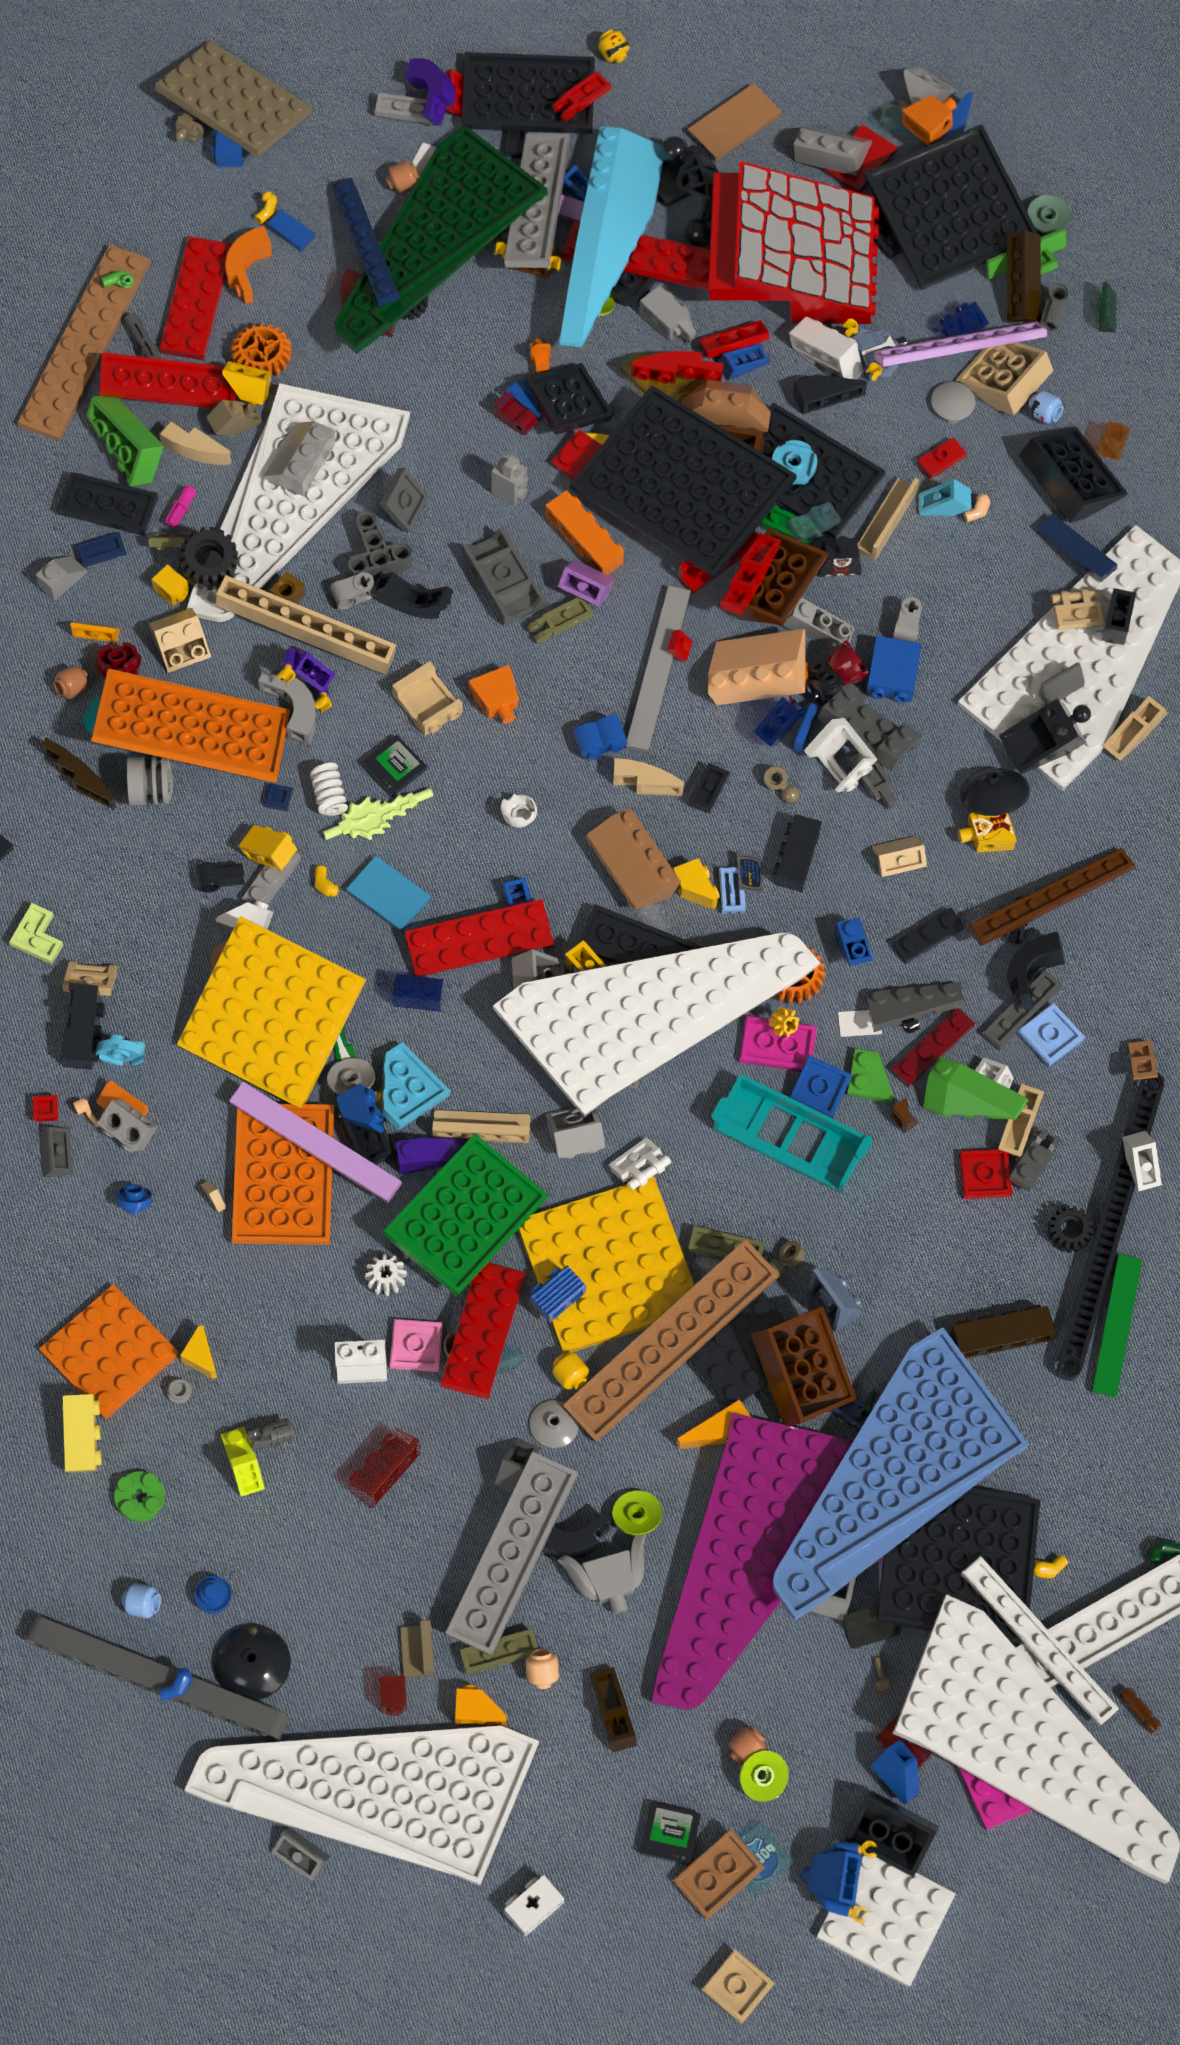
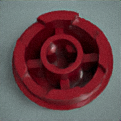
M848 640L841 644L837 643L826 657L831 668L842 677L844 686L846 684L862 682V679L869 675Z
M123 642V646L111 647V644H108L98 652L96 669L104 680L106 679L108 669L138 675L142 661L141 655L137 652L136 647L130 643Z

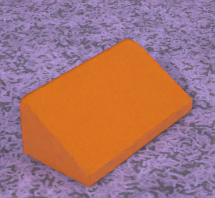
M111 1080L108 1081L96 1101L97 1105L106 1110L111 1100L123 1099L144 1116L149 1113L147 1105Z

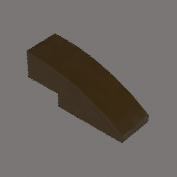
M611 1667L590 1673L612 1753L637 1746L636 1734L615 1668Z

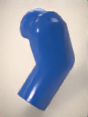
M187 1668L177 1670L172 1685L159 1688L162 1701L182 1696L186 1693L192 1681V1675Z

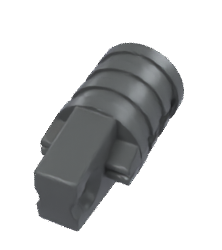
M288 1418L265 1424L247 1433V1441L252 1449L270 1447L294 1439V1429Z

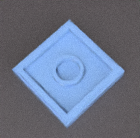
M1054 1002L1017 1031V1034L1048 1068L1085 1039V1036Z

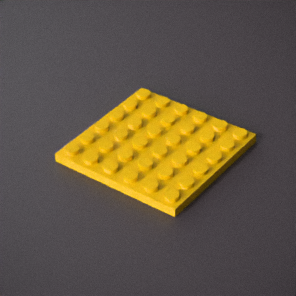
M240 916L177 1045L301 1108L303 1104H306L367 979Z
M654 1176L647 1180V1184L642 1187L638 1186L634 1190H631L628 1185H624L533 1214L519 1229L538 1284L542 1283L544 1285L550 1280L549 1275L556 1268L560 1267L563 1269L568 1265L586 1285V1293L552 1321L562 1353H572L648 1328L694 1286Z

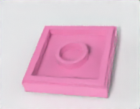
M394 1319L390 1369L439 1372L443 1322Z

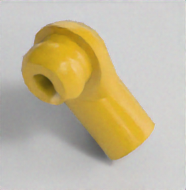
M270 191L263 194L262 201L266 204L254 216L255 221L260 225L271 217L275 211L277 197Z
M324 866L315 867L316 890L324 896L335 897L338 894L339 888L336 884L326 879L327 868Z

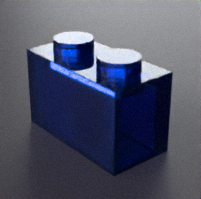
M790 695L783 696L753 732L770 747L776 746L807 710Z
M402 974L395 975L393 1007L441 1012L443 979Z

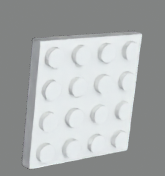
M859 1853L858 1855H862L856 1901L855 1905L850 1907L854 1909L856 1907L867 1908L869 1912L863 1910L857 1912V1917L866 1922H857L850 1915L844 1917L829 1912L816 1938L909 1988L952 1903L955 1893L918 1873L913 1878L876 1857L868 1859L863 1853Z

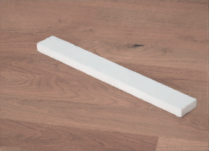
M981 1556L961 1573L1099 1727L1119 1709Z

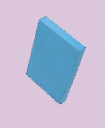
M378 856L373 858L346 889L349 895L401 933L431 900V896Z

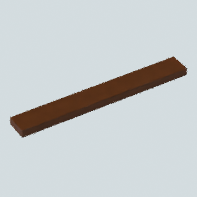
M1120 848L969 924L968 930L978 944L983 946L1134 870L1135 864L1125 851Z

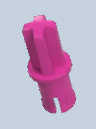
M185 485L177 500L173 501V507L165 519V523L170 528H176L183 515L188 513V507L197 493L191 486Z

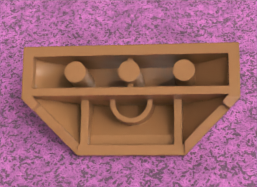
M706 380L682 399L681 403L716 425H734L737 428H756L759 431L768 432L771 412L752 386Z

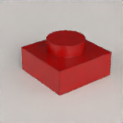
M673 630L667 650L678 661H687L693 641L681 630Z
M57 1095L33 1096L34 1122L59 1121Z

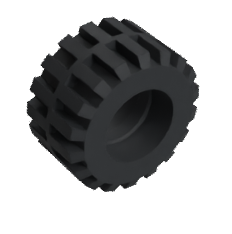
M201 527L200 532H197L195 529L191 532V537L186 536L184 543L181 545L179 562L184 578H189V583L192 586L196 583L199 589H203V586H206L207 590H212L213 586L219 589L225 575L233 578L237 568L238 551H236L235 542H231L232 537L229 534L224 536V531L221 529L218 532L215 531V527H210V530ZM203 550H212L221 556L222 561L217 566L205 567L197 562L195 556Z

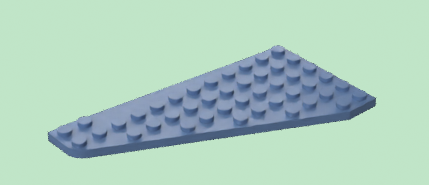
M943 1327L909 1348L777 1567L773 1578V1590L794 1621L815 1609L998 1467L1028 1448V1442Z

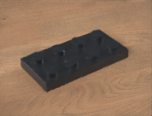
M70 472L57 508V513L145 536L158 500V493Z

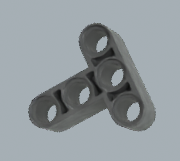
M368 510L359 512L356 517V526L364 553L354 555L349 559V577L366 572L371 574L375 580L382 574L390 572L400 573L410 569L412 566V548L410 545L400 542L386 546L375 514ZM365 523L371 524L369 526H363V524ZM372 542L378 543L377 545H369ZM400 555L406 556L405 558H398ZM380 561L384 562V564L382 565L376 563ZM355 568H362L363 570H361V571H356V570H354V569H355Z

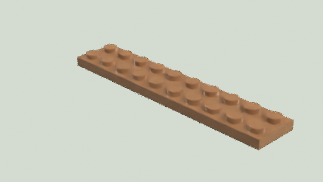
M109 244L17 422L18 427L60 442L101 362L102 352H106L151 264L150 258ZM118 270L127 272L134 278V284L129 288L116 284L104 288L100 278Z
M745 1239L564 1403L563 1406L597 1443L779 1277V1274Z

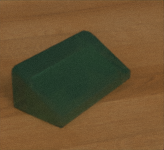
M1107 282L1102 283L1100 291L1099 330L1100 332L1114 333L1116 331L1117 295Z

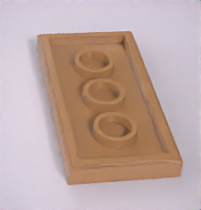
M753 83L689 127L687 133L698 145L701 144L706 153L716 162L781 117L782 111Z

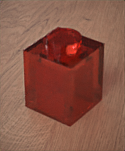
M405 1675L380 1677L382 1713H387L388 1716L402 1715V1711H407Z

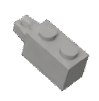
M659 285L640 300L639 312L669 341L679 335L687 342H691L696 338V330L691 326L692 322L689 319L690 313L684 305H680L674 299L671 292L665 291Z
M503 455L492 470V494L514 507L519 500H524L528 493L527 467L520 464L518 458L512 455L510 457Z

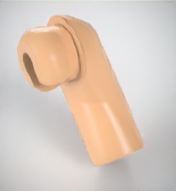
M978 494L975 498L977 500L975 507L963 512L966 522L979 519L987 514L990 506V499L987 495Z

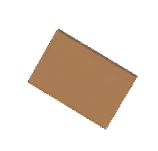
M730 1828L675 1877L673 1881L705 1919L708 1920L760 1874L765 1867Z

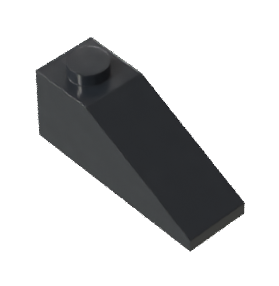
M824 375L803 376L795 381L793 393L802 414H806L865 396L867 382L866 380Z

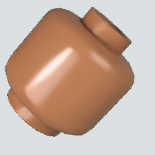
M404 160L388 169L389 176L386 177V180L391 190L396 188L399 193H403L413 188L419 178V174L413 162L409 163Z
M75 665L69 666L55 675L53 686L60 697L73 699L87 691L89 676L85 670H81Z
M753 1726L750 1728L742 1727L729 1741V1747L732 1750L729 1755L741 1765L751 1754L766 1750L764 1743L766 1738Z

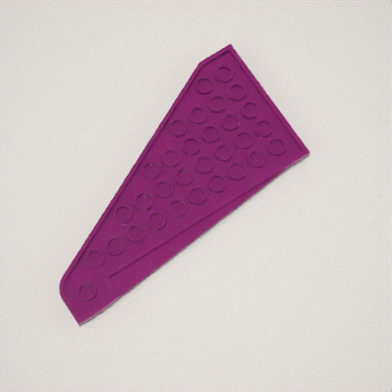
M735 1413L731 1415L726 1445L666 1646L657 1670L651 1703L681 1710H690L698 1707L709 1696L781 1602L773 1590L774 1573L854 1440Z

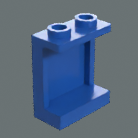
M876 636L866 694L878 699L890 698L897 702H912L922 643Z

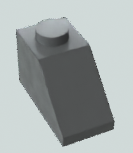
M517 1439L501 1463L495 1485L500 1486L507 1492H513L532 1451L538 1454L540 1448Z

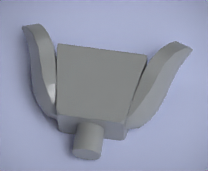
M646 1534L634 1537L630 1553L629 1550L583 1563L582 1566L567 1555L561 1556L557 1561L565 1568L583 1596L590 1600H597L599 1604L610 1602L613 1613L620 1614L628 1611L625 1597L633 1595L634 1589L640 1586L644 1577V1542Z

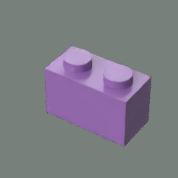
M574 559L565 566L558 587L599 606L608 599L615 579Z

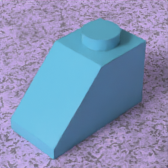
M955 479L919 493V514L955 516L971 509V489Z

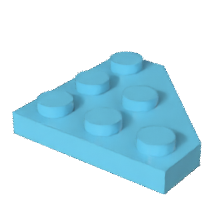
M403 1042L386 1052L383 1060L382 1115L397 1130H400L449 1097L451 1093L443 1082Z

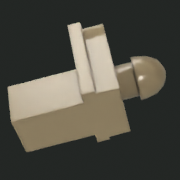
M185 111L176 121L175 137L179 141L188 139L194 143L202 138L204 132L202 126L196 123L198 118L188 111Z

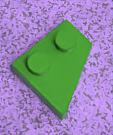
M855 1048L851 1069L852 1077L849 1082L847 1096L892 1104L894 1096L879 1052Z

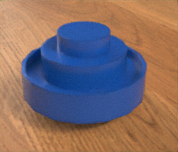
M128 1185L117 1192L116 1204L130 1214H138L152 1204V1192L141 1185Z
M209 1576L198 1583L195 1588L194 1597L197 1606L202 1611L208 1614H217L228 1608L232 1600V1591L225 1579L219 1576Z

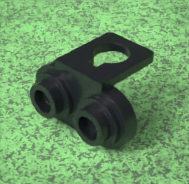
M822 662L812 664L807 681L814 700L823 707L827 703L824 693L835 694L843 688L844 682L842 677L827 664Z

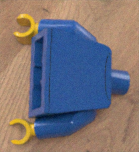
M866 1841L863 1845H858L857 1842H835L826 1848L822 1854L813 1856L811 1867L806 1866L803 1868L801 1875L803 1881L809 1882V1892L816 1894L817 1901L826 1911L844 1917L850 1915L857 1922H866L857 1917V1912L859 1910L869 1912L868 1909L865 1907H856L854 1909L850 1906L855 1905L862 1859V1855H858V1853H863L868 1859L877 1857L875 1853H866V1849L869 1846L877 1847L873 1841Z

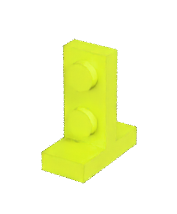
M245 1427L221 1434L241 1497L265 1489L255 1453L247 1441Z

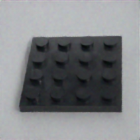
M764 1292L758 1295L690 1357V1360L726 1407L738 1400L743 1403L768 1384L751 1333L785 1319Z

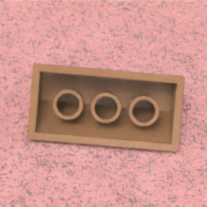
M632 809L612 815L585 836L634 910L671 898L681 883Z

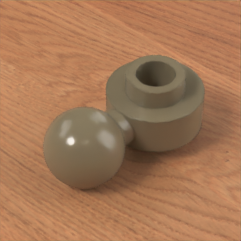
M781 766L770 767L764 775L765 784L773 790L780 789L784 802L792 804L798 801L800 792L797 787L787 784L788 774L786 770ZM778 773L781 777L780 781H774L772 775Z
M789 1241L780 1249V1259L771 1260L768 1263L779 1274L778 1278H780L785 1272V1266L793 1267L802 1262L805 1257V1250L797 1241Z

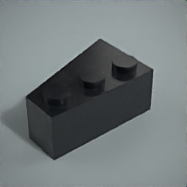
M69 983L71 1001L70 1006L67 1005L66 1011L69 1015L67 1028L64 1031L62 1062L64 1067L93 1070V1064L98 1062L99 1054L96 1055L97 1040H101L102 1025L99 1024L100 1017L104 1018L106 1004L102 1003L98 985Z

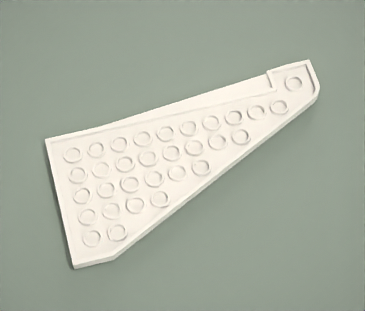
M778 933L525 982L494 1004L493 1009L582 1116L585 1117L611 1096L778 992H782L817 968L820 962L797 936L790 933Z
M946 1595L938 1611L893 1734L933 1751L1118 1857L1119 1861L1140 1873L1164 1884L1168 1883L1180 1850V1842L1175 1830L985 1612Z
M503 1726L216 1746L200 1755L186 1785L185 1792L217 1805L451 1874L480 1886L539 1745V1741Z

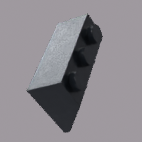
M870 1790L845 1841L857 1842L858 1845H863L866 1841H873L877 1847L869 1846L866 1849L867 1853H875L877 1855L876 1858L914 1878L940 1826Z

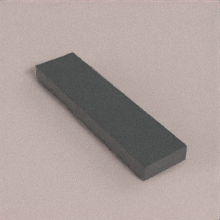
M1043 970L1031 984L1034 1008L1024 1010L1022 1001L1017 1002V999H1015L982 1032L981 1036L999 1051L1062 987V984L1046 970Z

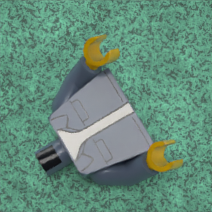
M848 319L842 326L847 328L845 335L847 337L853 335V339L858 345L863 372L868 381H875L877 378L889 379L899 364L883 367L874 359V352L908 345L905 337L902 336L893 340L888 330L864 328L858 326L854 319Z

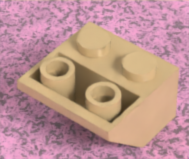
M192 608L149 623L156 647L168 673L211 657L198 615Z

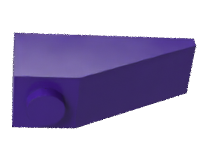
M417 1138L396 1142L400 1174L443 1168L464 1146L468 1139Z

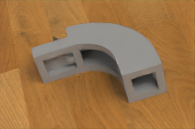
M262 673L258 680L259 690L286 701L293 709L292 717L287 725L288 738L309 745L316 729L315 703L309 689L296 677L286 685L285 680H279L276 675Z

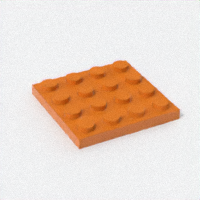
M114 1284L39 1348L48 1361L81 1395L93 1394L95 1400H99L100 1415L105 1421L180 1355L175 1347Z

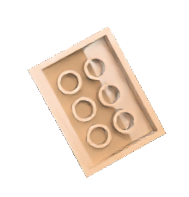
M804 629L716 642L708 672V694L716 705L805 693Z

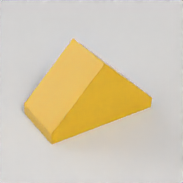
M201 1325L198 1326L180 1355L183 1364L211 1379H215L217 1376L204 1326Z

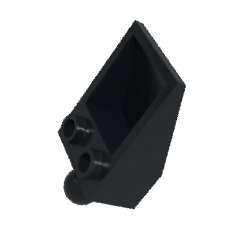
M1056 698L999 734V737L1019 773L1023 774L1063 757L1085 744L1086 740L1076 723L1087 722L1091 717V710L1086 705H1078L1074 708L1071 715L1066 705ZM1061 731H1064L1066 735L1061 736Z

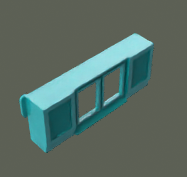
M741 1073L728 1097L721 1098L712 1113V1119L714 1120L713 1130L840 1193H843L859 1161L864 1159L873 1142L871 1136L850 1128ZM773 1107L796 1117L780 1148L757 1137ZM803 1121L826 1132L810 1163L787 1152Z

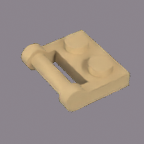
M69 961L63 982V992H70L69 983L98 985L101 996H111L114 981L117 977V965L105 967L77 964L76 961Z

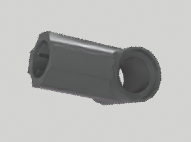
M1054 284L1049 289L1040 324L1048 331L1058 330L1069 295L1068 288L1063 284ZM1053 296H1059L1062 299H1056Z

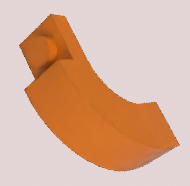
M264 226L250 230L240 236L232 244L226 257L229 289L235 288L237 296L242 297L245 304L253 302L252 288L246 276L248 267L260 259L272 256L271 242Z

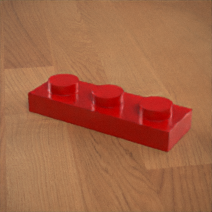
M762 320L699 339V343L704 354L709 359L723 353L759 344L769 340L770 335Z

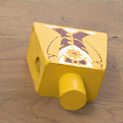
M971 813L967 822L968 827L958 829L960 843L973 841L977 852L1013 850L1017 840L1008 813L998 816H983Z

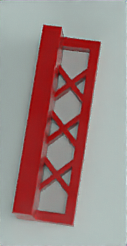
M755 531L751 534V536L747 539V541L743 544L739 551L734 555V557L730 560V562L726 565L722 572H724L726 569H728L730 566H732L745 555L747 550L758 537V534ZM686 561L679 565L678 579L688 590H691L692 594L713 580V578Z

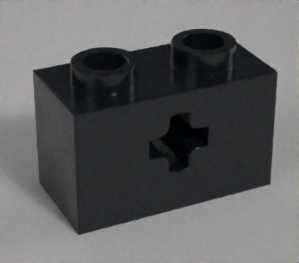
M1117 588L1113 589L1102 641L1120 645L1125 644L1136 597L1135 592Z

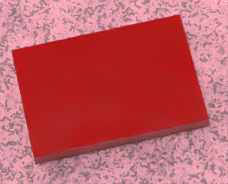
M863 124L852 136L872 140V144L857 176L827 168L823 169L824 173L858 193L867 185L864 174L885 165L897 152V146Z

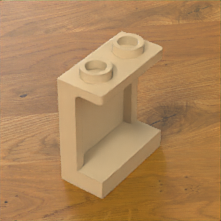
M431 661L392 685L394 698L425 736L430 732H437L444 723L457 719L461 712H463V702L460 699L456 700L436 675V668Z

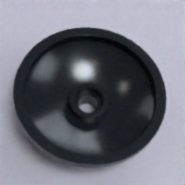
M991 768L977 772L968 778L960 789L962 805L970 812L983 816H998L1013 812L1024 805L1030 795V786L1027 779L1020 773L1006 768Z
M246 1625L231 1631L219 1644L214 1660L215 1673L221 1686L225 1690L253 1701L262 1700L275 1694L286 1682L291 1667L289 1649L283 1638L272 1629L261 1625ZM249 1655H255L256 1660L254 1662H248L247 1657Z

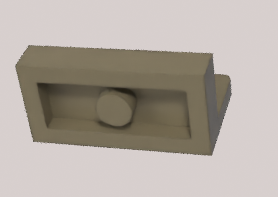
M430 1620L420 1621L421 1626L402 1627L400 1629L405 1678L434 1676Z

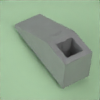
M804 598L800 599L783 625L790 630L804 629L805 636L832 644H841L845 640H848L850 643L855 629L854 626Z

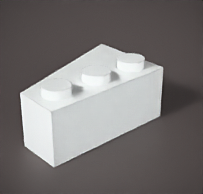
M805 317L789 333L792 348L815 365L818 362L827 369L825 374L828 376L835 375L836 377L858 379L864 373L858 345L853 338L846 337L837 330L830 329L822 325L821 322L814 321L808 317Z

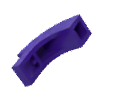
M424 58L410 59L405 79L416 89L428 88L423 116L434 126H439L442 124L446 106L454 105L455 89L453 82L431 60Z

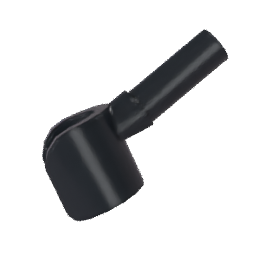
M910 1018L902 1021L904 1030L907 1033L919 1030L918 1019Z

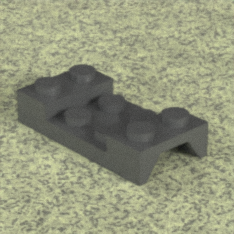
M503 527L499 528L490 539L475 546L467 543L462 545L463 556L472 571L477 573L493 600L494 608L505 626L545 607L546 598Z
M846 684L822 707L818 720L827 725L832 719L845 718L877 758L876 761L890 771H893L901 758L911 748L914 750L917 747L922 735L905 723H902L899 727L864 703L865 695L851 685Z

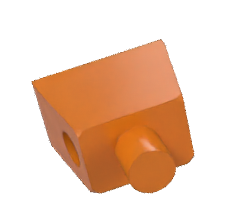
M929 95L902 110L903 125L927 146L933 145L952 127V111L956 109V103L950 97L941 102L933 95Z
M509 665L469 680V692L488 718L500 715L504 724L510 723L516 718L513 709L518 707L519 698Z

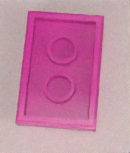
M746 1016L739 1062L801 1072L808 1055L813 1056L817 1026L798 1024L797 1031L790 1034L789 1037L783 1034L778 1036L773 1033L774 1028L769 1026L770 1019Z

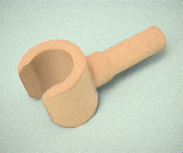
M80 1099L73 1103L78 1115L85 1112L97 1128L100 1127L97 1124L99 1120L90 1110L87 1100Z

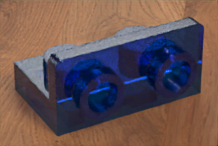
M976 301L970 304L964 302L955 308L956 313L954 315L947 314L938 320L940 324L934 329L936 332L941 330L944 336L948 338L979 332L990 323Z

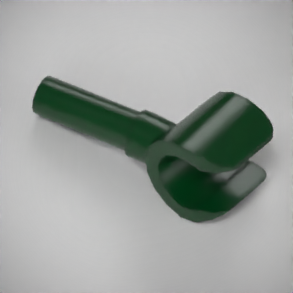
M870 1391L865 1407L860 1409L858 1413L859 1420L864 1412L870 1415L876 1396L875 1391Z

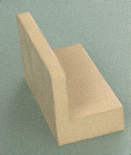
M917 836L872 846L873 852L878 859L879 872L882 877L927 866L924 844Z

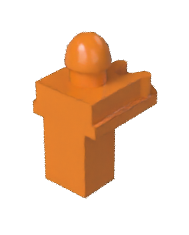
M535 338L533 343H530V361L534 362L537 375L550 371L548 360H551V345L549 341H546L544 344L541 338Z

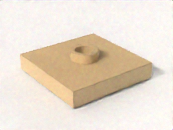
M734 1949L701 1991L742 2025L775 1982Z

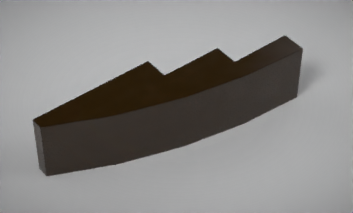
M47 737L41 744L43 755L57 761L58 772L72 779L75 791L112 810L116 808L113 794L84 762Z

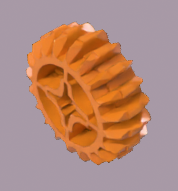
M262 322L258 327L252 323L251 329L244 326L243 333L238 332L237 338L233 339L231 354L233 355L232 361L234 363L270 371L279 376L280 370L285 371L286 364L290 363V356L292 355L291 343L287 339L285 332L281 333L279 327L273 329L271 323L267 327H264Z
M811 949V953L815 955V949ZM815 956L821 962V956ZM820 963L817 968L811 971L813 976L811 980L806 975L793 984L798 987H788L772 997L780 995L779 1001L782 1002L784 998H787L789 1004H792L793 999H796L800 1004L803 997L807 1001L811 1000V994L816 996L819 991L818 988L823 987L822 980L825 979L826 975L823 972L825 965Z

